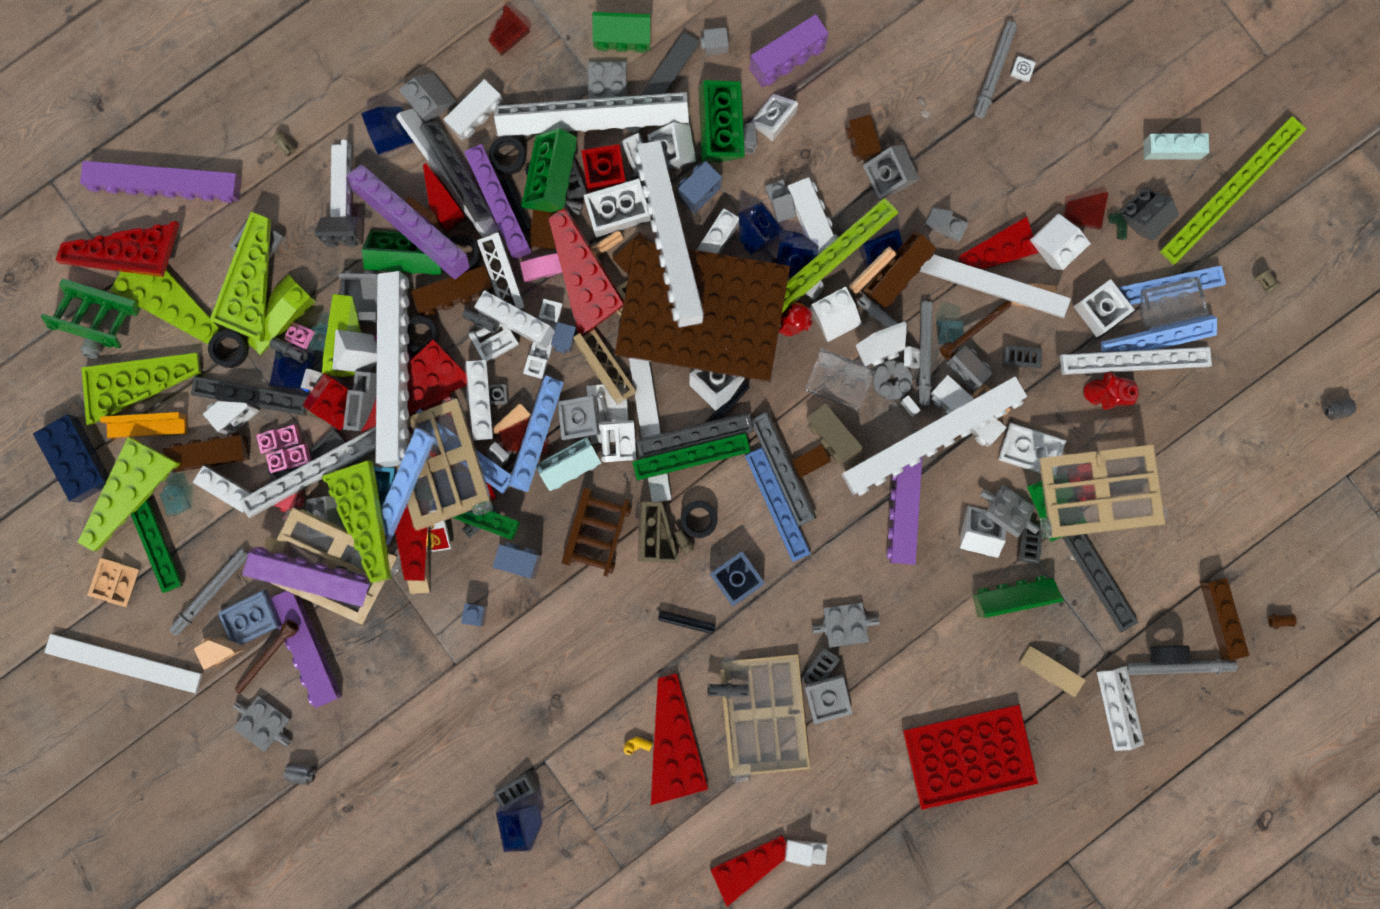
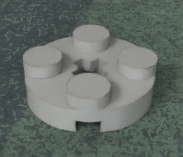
M887 361L881 364L873 376L875 391L888 400L902 398L912 385L910 370L904 366V363L898 361ZM890 375H893L898 380L894 386H892V383L887 382V379H890Z

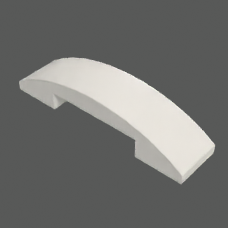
M543 299L539 320L550 325L555 331L556 324L560 321L563 304ZM552 338L546 349L533 342L523 374L543 379L553 348L551 346Z

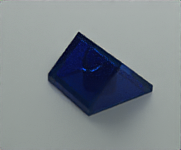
M894 229L861 245L859 251L867 267L888 247H891L895 252L903 244L899 229Z

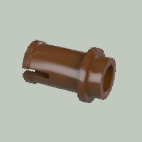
M1273 613L1272 616L1268 617V624L1274 629L1288 626L1295 627L1297 619L1294 614L1278 615Z

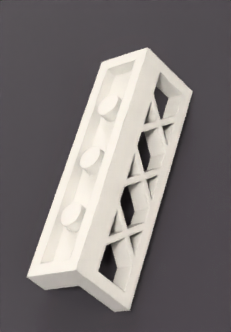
M341 140V145H331L330 217H352V189L347 177L352 172V146L347 140Z
M500 233L477 240L496 296L504 300L507 294L513 297L514 307L518 309L524 308L525 305ZM493 240L495 246L493 254L485 251L483 242ZM493 257L500 260L502 267L499 272L491 269L490 263ZM499 276L507 280L508 286L505 291L497 286ZM499 291L504 293L502 298Z
M1127 666L1097 672L1114 751L1133 750L1144 745Z

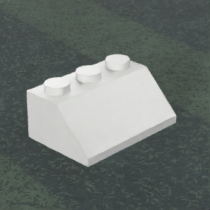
M639 179L583 195L596 237L651 221Z

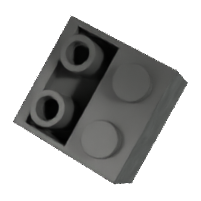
M1144 187L1118 215L1138 235L1153 241L1179 216V213L1172 198Z
M320 217L315 230V236L327 247H338V245L344 244L346 247H357V244H363V221L359 217Z

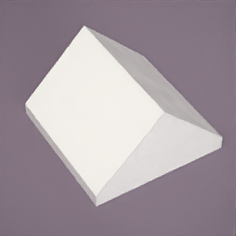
M773 94L750 123L754 124L758 131L773 142L796 114L798 103Z
M336 330L333 369L370 373L377 361V343L373 335Z

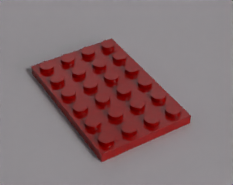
M1018 704L902 730L921 810L1038 784L1021 709Z

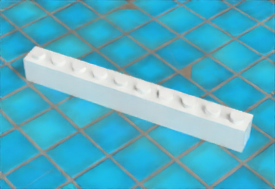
M687 92L500 105L495 107L494 119L498 136L531 135L545 133L558 128L569 132L593 129L606 130L608 128L624 129L626 127H645L650 125L663 126L673 122L684 124L689 123Z
M661 141L637 144V152L634 153L636 164H640L641 169L638 170L639 178L645 184L642 187L643 195L649 201L647 203L648 215H652L653 218L651 221L652 232L657 234L655 245L656 249L661 251L659 261L660 266L664 267L666 272L663 273L665 285H669L670 291H667L669 303L673 302L674 309H672L673 320L678 322L679 327L702 323L703 312Z
M400 271L378 274L376 463L384 467L401 465L407 451V439L409 437L407 420L409 418L407 401L409 399V392L407 390V382L409 381V373L407 371V363L409 362V354L407 352V344L409 343V336L407 334V325H409V280Z
M1015 376L844 472L841 476L852 495L858 493L861 496L870 491L868 488L870 485L875 483L877 487L887 481L886 476L892 474L894 477L904 471L902 467L908 464L912 467L921 462L920 457L926 454L927 457L932 456L938 452L937 448L944 445L946 448L955 443V437L961 435L963 438L972 433L971 428L977 425L981 428L990 423L989 418L995 416L997 419L1006 414L1005 409L1010 406L1015 409L1024 404L1022 400L1027 395Z

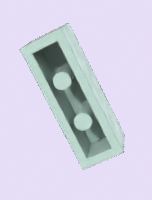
M1150 134L1143 141L1144 160L1202 159L1209 153V134Z
M585 437L539 462L536 467L547 488L551 491L560 488L564 483L572 479L578 478L586 471L596 468L597 465L601 464V461L588 437Z

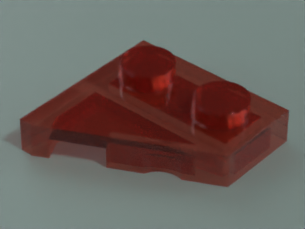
M1108 192L1068 201L1065 204L1063 217L1074 225L1100 230L1103 224Z
M529 421L499 432L506 451L519 452ZM544 442L541 454H548L549 451Z

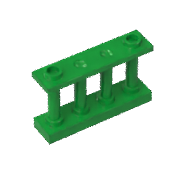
M62 278L59 286L63 291L64 297L53 316L41 315L42 320L46 324L45 326L53 331L60 330L99 342L108 348L115 347L120 349L122 345L116 335L126 316H138L140 309L136 301ZM78 298L83 300L71 322L61 319L72 299ZM94 303L101 306L89 328L79 325L90 304ZM114 309L119 311L108 334L97 331L108 310Z

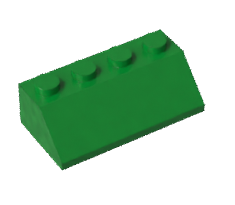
M703 80L698 88L702 162L722 163L744 158L741 81Z
M561 128L535 136L521 207L546 212L563 209L566 202L565 197L569 186L570 172L573 166L574 152L576 150V136Z
M370 229L362 248L364 270L400 271L411 274L425 273L430 275L441 274L443 270L400 231Z
M1047 575L1035 577V581L1028 582L1027 579L1019 580L1013 586H1009L1008 583L996 585L997 589L989 590V587L977 589L978 593L972 594L977 617L989 618L1064 602L1054 578H1047Z

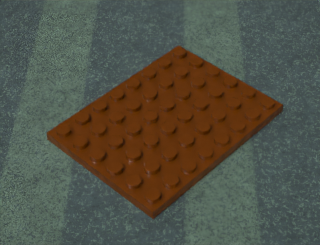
M635 240L615 356L770 382L790 266L687 249L703 312V321L699 324L679 327L678 322L674 321L672 316L674 305L673 302L669 303L667 291H670L669 285L664 283L663 273L666 272L665 268L660 266V249H656L655 243Z

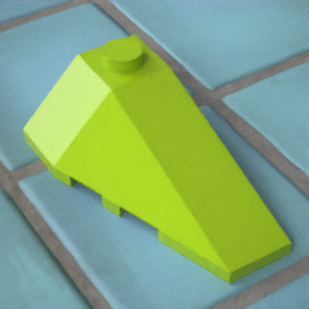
M288 274L274 288L266 303L264 341L261 342L249 337L247 343L259 355H262L270 347L271 339H274V337L279 338L285 333L291 323H295L316 301Z
M335 293L332 295L323 354L322 374L340 377L355 375L353 371L333 369L336 330L362 333L353 296Z

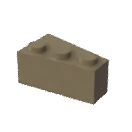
M826 403L807 417L809 422L807 427L814 435H818L822 446L825 449L828 448L833 459L840 464L845 472L865 459L862 446Z
M662 502L639 503L637 562L680 563Z

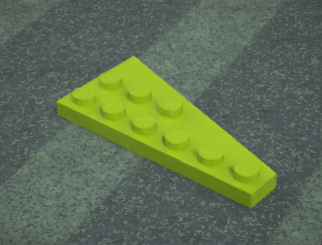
M250 212L210 320L263 342L271 219Z
M167 270L164 277L120 272L110 289L111 292L118 296L136 301L140 308L206 344H209L213 335L221 331V328L210 320V316L202 310L198 303L191 298Z
M190 353L81 367L86 425L90 426L100 421L102 416H111L200 374V354Z
M128 437L77 543L92 551H98L114 535L113 532L127 521L129 515L135 512L150 497L155 488L167 479L168 474L181 463L132 437Z
M365 461L323 475V481L327 482L330 488L329 494L337 503L336 509L347 533L352 536L355 542L353 546L362 557L361 563L370 582L377 583L391 579L373 461Z

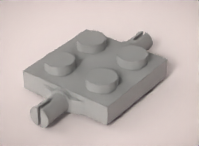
M1002 485L995 495H992L985 489L981 492L980 496L989 501L988 509L984 515L1016 538L1021 535L1024 528L1029 529L1034 534L1040 529V527L1030 521L1036 507L1005 485Z
M863 603L823 608V625L812 626V629H819L812 632L813 634L825 632L829 648L868 643V626L880 625L879 617L867 618L864 614Z
M258 696L248 707L239 700L234 704L233 708L241 712L242 715L233 729L263 752H266L277 740L285 747H288V743H291L292 740L283 735L284 729L291 719L264 698Z

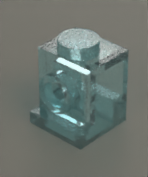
M937 321L938 344L954 342L963 335V321Z
M318 324L317 327L312 326V331L315 333L307 349L312 352L324 353L328 325ZM319 334L323 335V338L321 340H318Z
M174 484L163 488L164 492L159 494L166 509V515L175 516L192 508L181 486H175ZM171 496H174L173 502L171 501Z

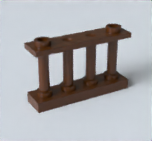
M583 488L561 564L571 566V563H575V561L604 569L603 576L608 577L609 573L613 574L615 562L612 561L625 517L630 516L632 506L629 505L630 501L625 500L624 505L595 498V495H592V490ZM595 505L621 513L618 524L589 516L586 513L588 506ZM590 524L616 532L613 543L583 535L581 532L582 525ZM577 543H585L609 550L607 562L578 554L575 551Z

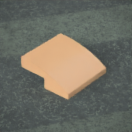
M101 557L87 596L127 607L140 569Z

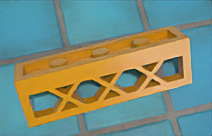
M180 412L100 417V422L107 424V438L187 434V415Z

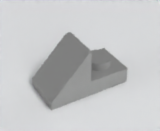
M784 180L766 185L765 190L777 223L796 217L792 196L788 194Z
M933 208L924 226L959 242L968 223L952 216L953 211Z

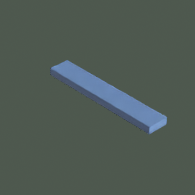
M763 447L744 455L792 562L810 555V551Z

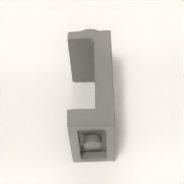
M351 270L339 273L341 294L354 297L359 317L358 322L377 323L378 274L375 271H364V274H357L356 271Z

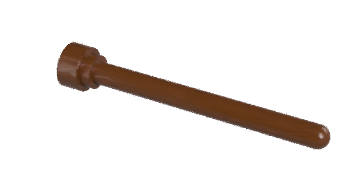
M1006 300L954 342H946L939 348L941 355L947 360L954 357L961 345L1010 308L1011 302Z
M286 620L281 626V634L236 686L235 691L237 693H241L283 642L287 638L295 636L299 631V626L294 621Z

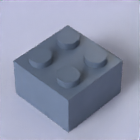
M706 161L702 165L698 164L692 170L693 174L689 178L685 177L678 185L679 200L694 214L722 188V176Z
M505 542V545L499 544L492 568L535 579L542 556L537 555L538 551L524 547L522 551L519 550V545Z
M742 551L710 573V576L732 607L765 584Z

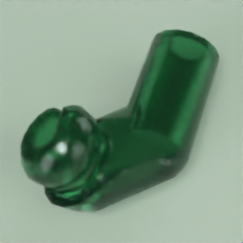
M1115 212V214H1110L1108 216L1109 223H1115L1118 227L1117 239L1126 240L1127 221L1121 213Z

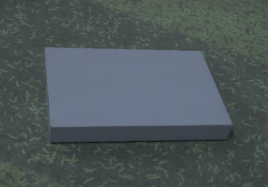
M267 589L218 612L228 639L240 645L282 626Z

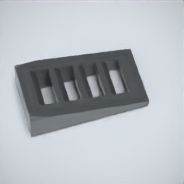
M573 158L572 167L574 169L571 170L570 176L575 174L576 176L569 178V185L576 182L579 183L568 187L566 194L569 200L577 201L583 199V195H586L587 192Z
M1005 345L1002 353V366L1041 369L1042 349ZM1011 352H1014V361H1010ZM1018 352H1021V362L1018 361ZM1025 353H1029L1028 362H1025ZM1033 353H1036V363H1032Z
M1037 525L1040 527L1037 534L1028 533L1027 528L1023 529L1017 561L1039 564L1043 525ZM1027 537L1036 538V542L1026 540V538H1027ZM1026 544L1034 545L1035 549L1026 548ZM1025 552L1034 553L1033 557L1025 556Z
M822 647L801 678V681L806 684L813 683L808 678L809 675L818 681L825 680L840 659ZM823 655L832 661L831 664L822 659ZM818 662L828 667L825 671L817 665ZM815 668L823 674L822 677L815 674L813 669Z
M529 770L496 790L494 795L504 810L536 792L540 786ZM518 783H519L520 786L522 787V789H523V791H524L523 793L521 792L520 788L518 787V785H517ZM511 787L514 790L517 797H515L510 789ZM504 791L506 792V794L508 795V797H509V799H510L509 802L507 801L506 797H505L504 794H503Z

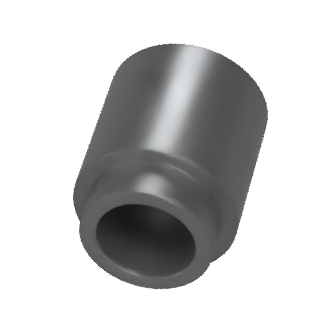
M1346 397L1327 401L1323 407L1324 415L1330 420L1349 417L1356 412L1355 401Z
M295 762L287 764L284 772L285 780L302 785H310L316 777V770H314L312 765Z

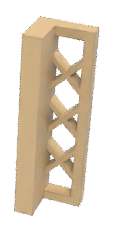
M594 329L584 336H581L579 333L573 337L576 346L616 405L636 393V390ZM594 336L597 341L596 348L589 347L585 341ZM597 352L606 354V364L598 361L596 358ZM608 368L617 370V379H612L608 376ZM618 383L627 385L630 391L621 395L617 389Z

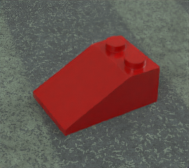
M424 163L423 171L429 207L435 214L440 228L444 227L448 232L466 218L429 166Z

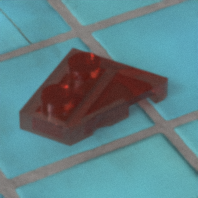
M507 5L503 7V14L500 20H497L495 29L488 39L490 45L501 56L530 33L529 28Z

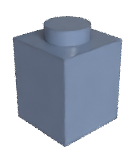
M557 322L551 341V346L555 348L554 351L563 354L566 351H572L573 337L577 334L576 327Z
M465 603L461 623L480 627L484 626L487 606Z

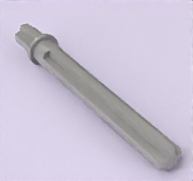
M1008 21L1005 25L982 93L977 98L978 104L974 112L977 118L983 119L986 116L989 105L992 104L991 99L1017 28V24L1014 21Z
M930 301L921 303L919 386L917 387L919 390L920 406L930 405V390L933 389L931 387L932 303Z
M240 549L182 614L178 615L179 618L170 627L172 634L178 636L187 625L192 624V620L247 560L248 553L245 550Z
M1219 658L1213 661H1190L1188 663L1150 662L1129 663L1127 665L1130 675L1207 672L1221 674V672H1236L1238 669L1236 660H1220Z

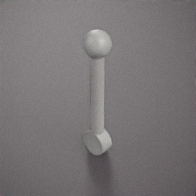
M600 391L597 397L601 400L606 421L610 422L604 400L605 393Z

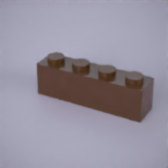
M913 231L898 248L896 256L872 279L863 291L877 304L887 308L894 303L897 295L906 289L908 282L913 276L920 272L924 263L932 258L937 248L923 234Z
M482 266L464 272L456 279L450 277L412 290L411 293L418 313L421 316L429 317L435 315V311L441 309L443 311L450 310L459 303L468 304L473 301V298L480 297L484 290L491 294V292H494V288L487 268Z
M232 433L227 435L228 438L220 439V436L209 437L208 441L204 442L197 439L190 440L189 444L186 445L172 443L169 444L170 447L163 448V454L181 463L171 473L200 469L202 466L212 467L248 461L250 459L247 438L239 435V433Z
M1217 578L1200 583L1222 660L1232 661L1250 656L1228 579Z

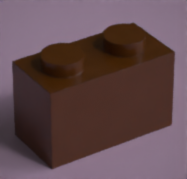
M871 114L848 121L845 134L847 139L851 140V154L853 157H856L857 162L878 156L882 150Z

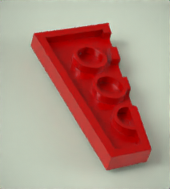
M1023 218L958 257L959 263L985 270L1038 254V250L1030 241L1033 233L1028 218Z
M418 501L422 516L429 514L430 502ZM406 505L395 531L403 577L405 581H425L429 526L418 531L415 530L408 505Z
M783 835L710 868L727 907L785 860L787 844Z

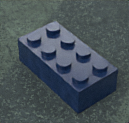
M66 414L33 433L69 502L80 503L103 490L109 474L78 417Z

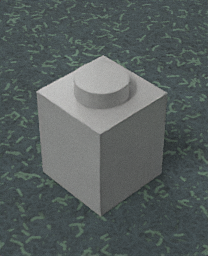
M726 27L704 30L703 37H700L701 49H705L706 55L728 53L729 45Z

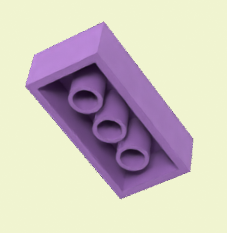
M815 14L752 54L750 71L761 87L765 85L770 86L781 75L786 76L791 73L798 64L800 66L805 64L809 57L814 54L815 56L821 54L825 50L829 33Z

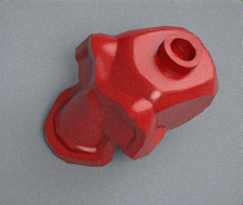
M797 300L782 313L779 333L791 337L800 334L803 330L808 331L813 323L811 320L812 311Z
M1105 373L1102 381L1096 379L1086 384L1083 394L1085 399L1091 404L1098 405L1102 403L1103 410H1110L1115 406L1134 405L1138 400L1139 388L1135 381L1116 377L1113 373Z

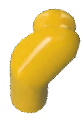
M635 736L625 742L623 751L627 755L633 754L639 748L650 752L653 742Z

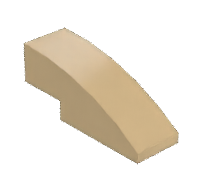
M1031 646L1028 647L1019 663L1073 697H1076L1086 681Z

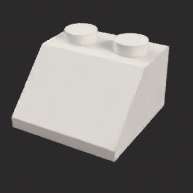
M673 122L647 135L648 142L661 141L667 170L684 168L696 162L690 125Z
M1060 214L1053 217L1030 239L1052 269L1059 270L1065 269L1091 244L1078 227Z
M1111 279L1073 306L1096 337L1108 331L1134 311V308Z
M846 287L811 304L810 310L827 342L862 325L855 302Z
M905 321L875 332L855 345L865 366L873 364L875 367L884 362L883 359L888 358L890 361L900 356L899 352L905 349L907 328Z
M694 370L690 373V386L716 411L731 399L745 378Z
M217 401L211 403L203 415L217 432L228 435L235 433L260 410L247 403Z
M967 506L960 535V548L998 558L1006 541V530L984 515L987 510Z

